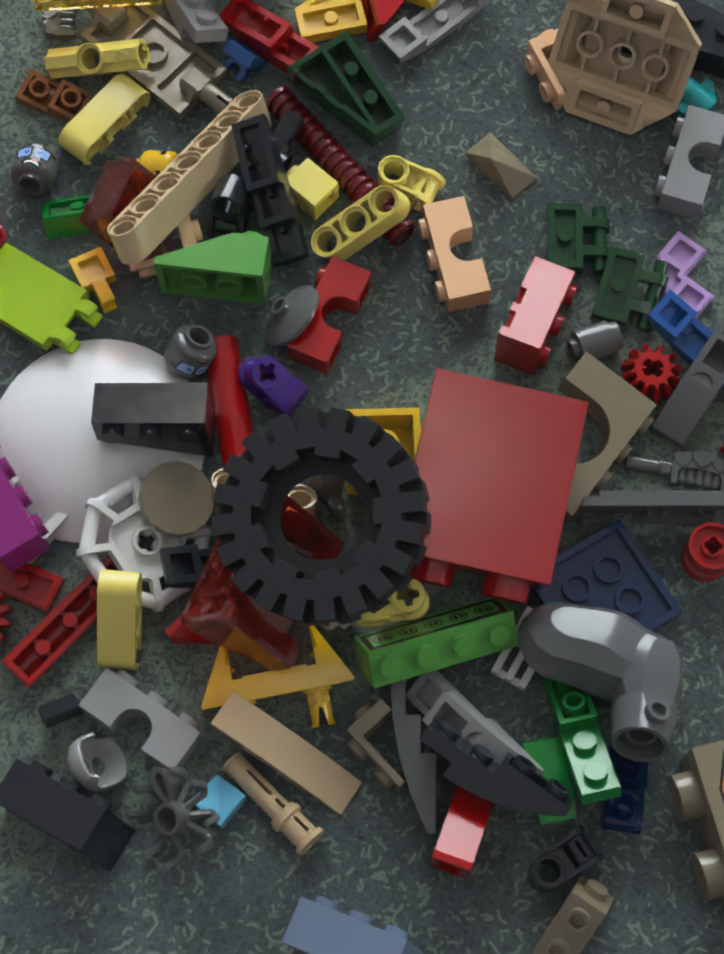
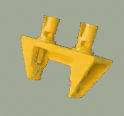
M314 625L309 626L313 653L310 656L315 658L316 664L308 666L303 664L242 676L241 679L233 680L232 673H235V669H231L227 644L224 642L220 644L201 708L202 710L222 707L232 691L252 704H257L256 700L302 691V695L306 694L312 723L311 728L319 727V707H322L328 725L336 724V720H334L329 690L332 689V685L351 682L355 678Z

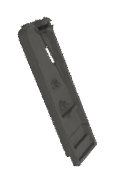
M599 491L597 497L582 498L577 524H611L614 522V513H632V524H704L708 522L724 524V491Z

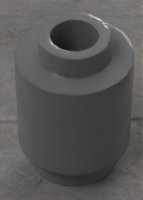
M604 320L571 331V339L567 340L568 351L574 361L580 360L586 351L597 360L615 355L617 350L622 349L624 346L620 328L615 321L607 323Z

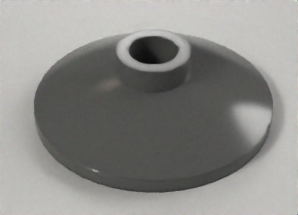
M310 285L300 286L286 296L279 297L272 304L270 309L271 315L267 321L264 333L265 340L272 347L285 346L306 329L314 317L319 304V294L314 287Z

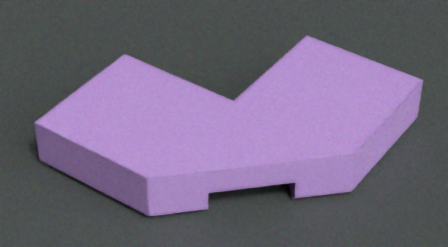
M678 231L656 258V260H663L669 263L666 274L669 280L666 289H662V298L669 290H672L698 312L694 317L697 319L712 302L714 295L687 276L705 256L707 251Z

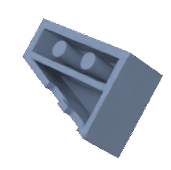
M318 895L315 901L301 896L281 941L303 954H425L407 940L408 932L390 924L386 925L385 930L372 925L373 918L356 910H351L349 916L338 912L337 908L339 905Z

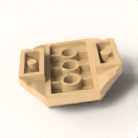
M567 0L548 63L564 90L563 106L567 113L632 135L642 130L645 126L677 111L702 42L680 5L671 0ZM617 47H627L632 52L633 57L625 58L621 56Z

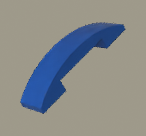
M669 290L648 314L647 318L676 353L691 365L712 335V332L694 318L698 313L672 290Z

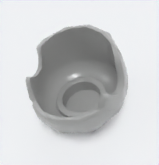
M89 733L79 737L69 746L67 768L75 783L89 792L100 793L118 785L126 778L127 762L123 751L113 738L96 739L93 738L95 733ZM95 757L105 763V770L101 776L95 774L92 769V760Z

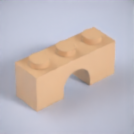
M461 196L424 204L422 218L417 219L421 240L428 239L430 250H426L429 270H436L439 281L434 282L438 302H445L447 312L488 304L491 288L482 258L464 261L456 258L450 251L457 244L469 242L472 239L473 225L465 197Z

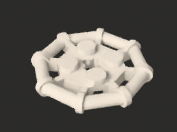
M137 473L128 474L126 480L96 498H89L85 503L87 512L80 545L75 550L76 556L82 559L97 584L100 571L106 569L97 554L108 553L119 571L142 573V581L148 582L150 593L142 591V607L151 608L155 613L164 610V606L192 588L166 587L163 590L161 589L159 578L164 576L159 550L167 547L184 546L186 540H194V545L198 544V549L208 548L210 537L213 536V530L205 523L198 530L186 536L172 537L160 534L141 515L138 496L140 485L145 478L139 477ZM128 495L132 496L133 505L123 512L117 514L109 508ZM102 517L110 523L106 536L107 542L95 545ZM139 533H142L145 537L150 535L154 537L155 541L151 544L153 551L148 552L147 549H141L138 546L140 541Z

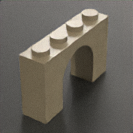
M587 351L564 379L558 390L569 398L589 402L587 412L593 417L599 427L601 448L598 456L593 460L575 465L564 524L572 516L579 519V507L583 497H587L593 488L600 491L613 475L608 471V468L615 460L621 464L634 447L628 442L635 433L642 436L654 421L649 414L657 405Z

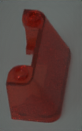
M287 495L281 511V528L288 544L297 553L309 559L328 560L338 557L344 542ZM218 538L181 617L182 624L195 634L273 671L290 669V666L298 656V641L287 634L292 620L267 611L254 603V599L251 596L240 591L230 579L234 576L231 570L223 567L216 550L221 547V541Z

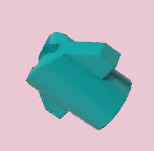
M690 77L680 105L675 113L685 118L689 105L713 111L717 101L714 83L706 78L699 84Z

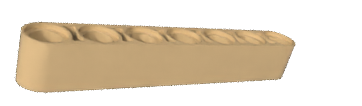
M250 90L235 97L109 224L107 232L121 263L131 265L147 258L217 185L218 180L223 175L228 174L239 162L232 124L265 114L270 128L272 127V120L263 94L260 91Z

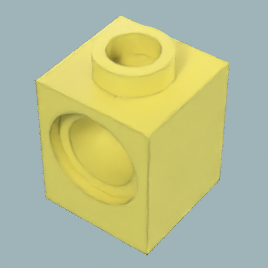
M309 158L305 159L299 166L294 165L286 173L296 205L300 203L299 208L315 221L339 198V183Z

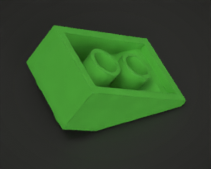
M247 231L243 234L230 233L156 256L154 267L161 293L266 305L272 271L269 237L253 231Z

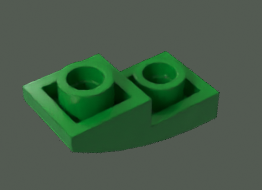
M553 736L521 742V747L545 770L542 776L547 780L553 778L561 782L569 789V796L574 798L570 774L560 738ZM575 799L566 816L534 814L535 822L539 825L577 818Z

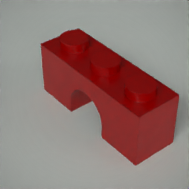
M332 256L327 267L321 266L314 283L319 294L318 308L306 329L296 339L285 345L287 346L288 359L328 375L342 346V332L329 327L323 320L328 313L334 310H346L353 314H358L371 287V271Z

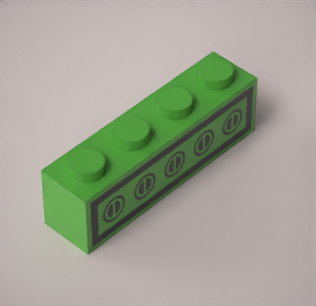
M494 598L483 599L354 637L360 672L374 689L518 646L514 612L502 600Z

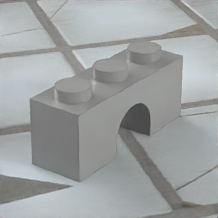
M689 105L685 118L678 116L672 137L678 138L676 147L669 145L663 166L669 167L667 176H659L654 192L655 196L660 197L657 205L658 209L698 219L712 175L697 171L691 166L689 160L703 157L715 161L724 136L723 114Z
M106 667L80 702L79 707L82 711L113 733L116 732L122 722L130 717L142 716L151 721L152 731L150 737L141 748L143 753L161 767H184L203 740L201 732L198 731L200 724L183 712L179 716L166 709L169 703L157 693L150 691L148 695L144 694L136 688L138 681L125 671L120 669L115 674Z

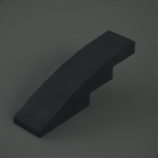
M260 114L232 124L246 192L252 194L259 228L264 230L266 236L269 237L272 264L280 266L310 257L292 189L266 115Z

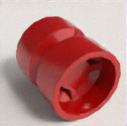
M708 522L697 526L685 543L680 556L681 565L686 574L693 580L702 583L713 582L724 575L723 524Z

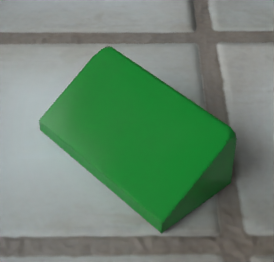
M111 192L42 203L43 224L47 240L107 230L109 224L115 219Z

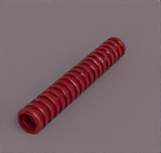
M288 87L278 88L270 94L266 106L268 111L272 112L274 118L279 119V122L287 109L305 120L294 139L299 141V145L306 149L309 156H313V160L316 163H320L322 170L327 171L326 173L339 183L340 189L347 193V197L350 200L356 202L379 186L377 182H373V178L370 175H366L367 172L363 167H359L360 164L356 160H352V155L347 153L342 145H339L338 140L332 138V134L325 130L324 125L318 123L319 120L312 116L311 111L305 108L301 101H298L297 96L291 94V90ZM392 198L386 200L384 204L385 212L393 208L394 201ZM408 216L382 234L385 238H389L392 246L404 243L413 234L416 225L412 220L408 221ZM406 233L409 234L404 240L397 243L398 239H400Z

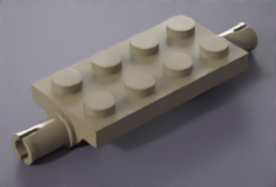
M73 0L90 12L93 18L90 27L81 34L83 43L145 39V43L150 51V61L147 69L121 73H124L147 90L153 99L180 120L200 102L205 103L219 114L233 100V98L217 87L227 77V68L189 38H181L176 28L140 0Z

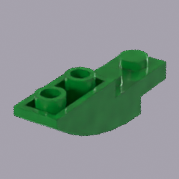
M542 676L556 735L560 738L571 783H575L582 805L621 797V785L600 732L598 714L591 696L574 686Z

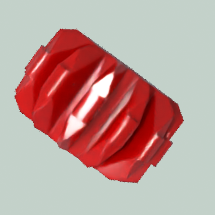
M646 343L642 346L641 352L633 348L628 354V359L622 361L620 369L624 373L620 377L658 405L660 398L666 401L669 400L673 393L672 390H675L680 383L678 376L682 369L681 365L673 364L676 358L675 353L665 356L662 354V345L658 346L656 351H652Z

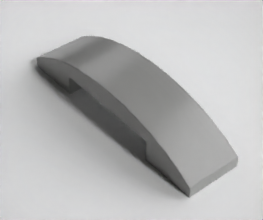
M438 0L432 10L425 8L411 20L403 17L380 34L379 40L400 62L409 60L424 53L469 21L490 0Z

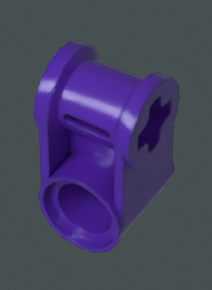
M250 357L243 360L238 367L237 376L241 385L260 400L269 411L272 408L280 414L285 413L291 417L309 393L308 387L273 357Z

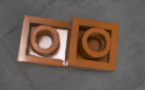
M31 69L16 94L15 102L69 123L93 99L94 94L62 79L61 83H58Z

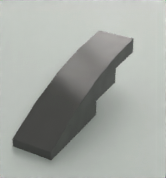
M405 679L390 684L391 718L397 757L403 779L406 782L405 786L410 802L426 838H434L436 832V754H420L421 715L405 714Z

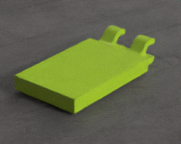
M5 243L0 249V323L45 351L54 343L70 354L75 353L80 347L81 342L74 339L76 333L67 328V326L76 316L95 328L103 318V315L97 312L98 306L89 300L90 295L86 289L10 244Z

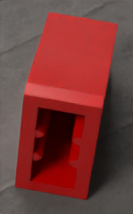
M457 785L431 858L430 867L467 880L493 802L482 799Z

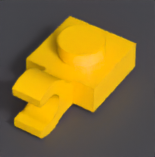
M101 247L68 260L79 286L86 289L88 293L95 292L104 313L118 308L114 301L115 297L109 287V284L117 281L116 276Z

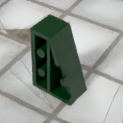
M347 30L288 66V82L371 147L401 129L405 116Z

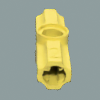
M143 38L105 43L87 42L80 46L48 49L47 55L44 58L45 69L48 71L51 79L110 75L117 72L147 69L150 61V51ZM97 52L99 53L100 57L98 66L95 63V56Z

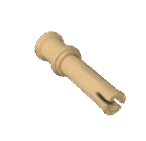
M241 752L235 753L224 764L222 770L272 819V829L275 832L281 831L297 847L295 852L299 856L304 855L322 837L325 830L320 826L315 827L300 812L301 806L293 801L289 803L248 762Z

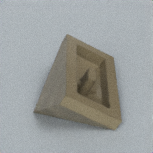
M491 132L465 152V155L512 200L537 180V177Z

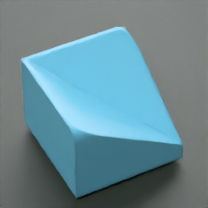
M216 775L207 784L208 794L206 798L194 805L197 810L213 809L216 811L220 819L215 824L223 830L247 800V797L222 777Z

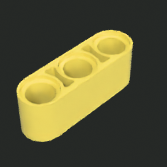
M124 73L117 74L62 129L58 138V144L83 164L90 165L92 162L89 160L97 152L101 154L114 140L113 136L120 129L124 130L137 117L135 113L143 105L145 107L149 105L151 94Z
M389 185L376 187L314 231L311 237L313 251L328 260H331L332 256L341 260L348 259L408 216L410 211L408 197ZM394 196L395 204L393 208L385 212L384 204L386 200ZM365 216L366 224L364 228L356 232L357 220ZM336 236L337 244L332 251L328 252V241Z
M102 569L97 585V664L99 667L137 670L139 663H135L137 649H141L142 573Z

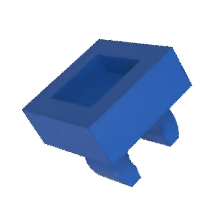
M228 39L222 51L231 56L223 63L228 73L235 65H239L240 72L236 77V80L239 82L246 81L250 77L251 70L260 72L268 62L242 42Z

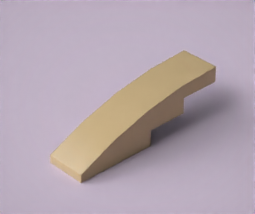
M234 691L231 692L210 723L213 728L241 745L246 752L274 769L276 774L339 815H342L362 783L317 748Z

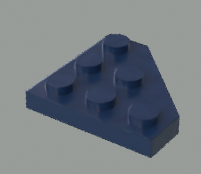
M620 519L557 555L551 585L542 589L530 586L541 605L548 602H565L582 606L608 608L627 614L652 632L679 617L683 612Z

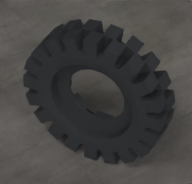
M318 407L298 409L297 417L290 418L284 413L267 421L269 430L261 434L255 429L241 442L246 450L240 457L233 453L231 454L223 468V471L229 474L226 484L217 483L213 503L220 507L219 515L211 516L213 536L221 541V547L216 550L223 567L231 570L234 576L230 579L243 594L251 596L254 599V603L271 613L295 622L299 621L319 626H329V623L338 622L343 625L361 620L360 615L366 612L376 613L390 604L388 598L395 591L400 594L413 579L409 575L415 564L421 565L427 550L423 542L425 534H430L431 514L427 511L426 502L430 501L426 483L418 473L420 469L411 455L390 433L388 434L379 424L364 416L361 418L356 417L348 410L330 407V412H322ZM317 475H332L350 483L358 492L364 507V525L358 540L348 551L328 560H313L297 553L286 541L281 528V511L287 495L297 484Z

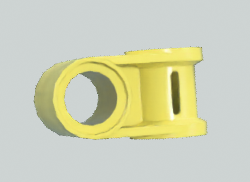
M389 155L383 158L379 163L377 174L379 186L389 185L404 193L409 199L410 208L421 213L423 212V205L432 203L437 192L442 190L446 184L444 177L435 170L424 168L397 155ZM394 174L399 176L400 179L391 180L388 179L386 176Z
M412 579L401 594L395 591L388 598L390 604L374 614L366 612L360 615L361 620L357 621V625L375 627L392 622L422 618L430 607L429 596L423 585L418 580ZM414 592L416 598L413 599V605L407 606L404 601L408 599V593Z

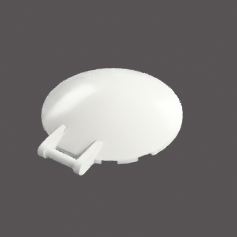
M92 339L79 341L81 345L73 354L64 351L60 347L38 358L14 379L0 400V459L3 457L8 459L17 476L12 478V481L16 487L22 485L31 498L33 504L28 506V509L32 516L38 513L48 528L49 533L44 535L49 545L54 539L80 544L87 512L85 503L89 498H96L126 480L128 474L137 473L139 477L146 478L152 470L161 464L174 461L191 464L202 471L204 455L120 443H107L97 440L93 430L91 418L95 383H190L186 377H181L174 373L168 367L164 357L159 353L136 343L123 340ZM128 495L109 508L117 514L123 512L133 505L132 496ZM102 517L95 545L107 542L106 536L110 523ZM38 557L29 561L28 564H32Z

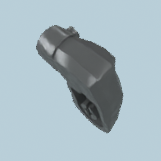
M548 602L533 609L522 620L517 631L518 647L528 666L543 677L574 686L599 699L609 700L612 705L610 708L612 748L620 756L635 762H653L666 756L678 719L677 710L682 696L683 667L679 647L673 641L648 630L635 619L620 611L565 602Z

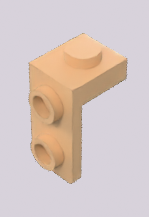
M548 29L538 37L528 40L524 63L530 75L536 74L539 79V90L543 100L546 103L551 101L554 109L557 111L562 109L565 93L548 60L558 29Z
M188 214L177 226L183 248L195 245L197 241L203 240L198 219L191 221ZM155 258L129 265L131 274L139 273L140 279L157 275L154 267Z

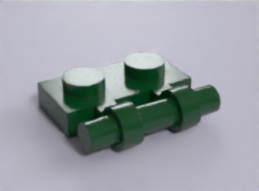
M547 203L546 261L573 270L575 274H582L583 261H590L593 263V274L602 276L610 248L606 247V234L610 232V221L606 218V208L595 206L592 208V217L583 216V204ZM583 232L592 234V245H583Z
M611 246L591 317L610 322L615 321L617 324L626 326L629 312L639 315L636 328L641 331L650 332L652 324L647 316L658 304L662 289L667 287L669 277L666 274L669 263L663 260H655L653 271L645 270L642 267L646 255ZM638 282L648 285L644 302L633 299Z

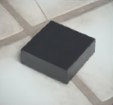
M72 693L38 708L41 720L47 728L83 714L82 709L79 707V700Z

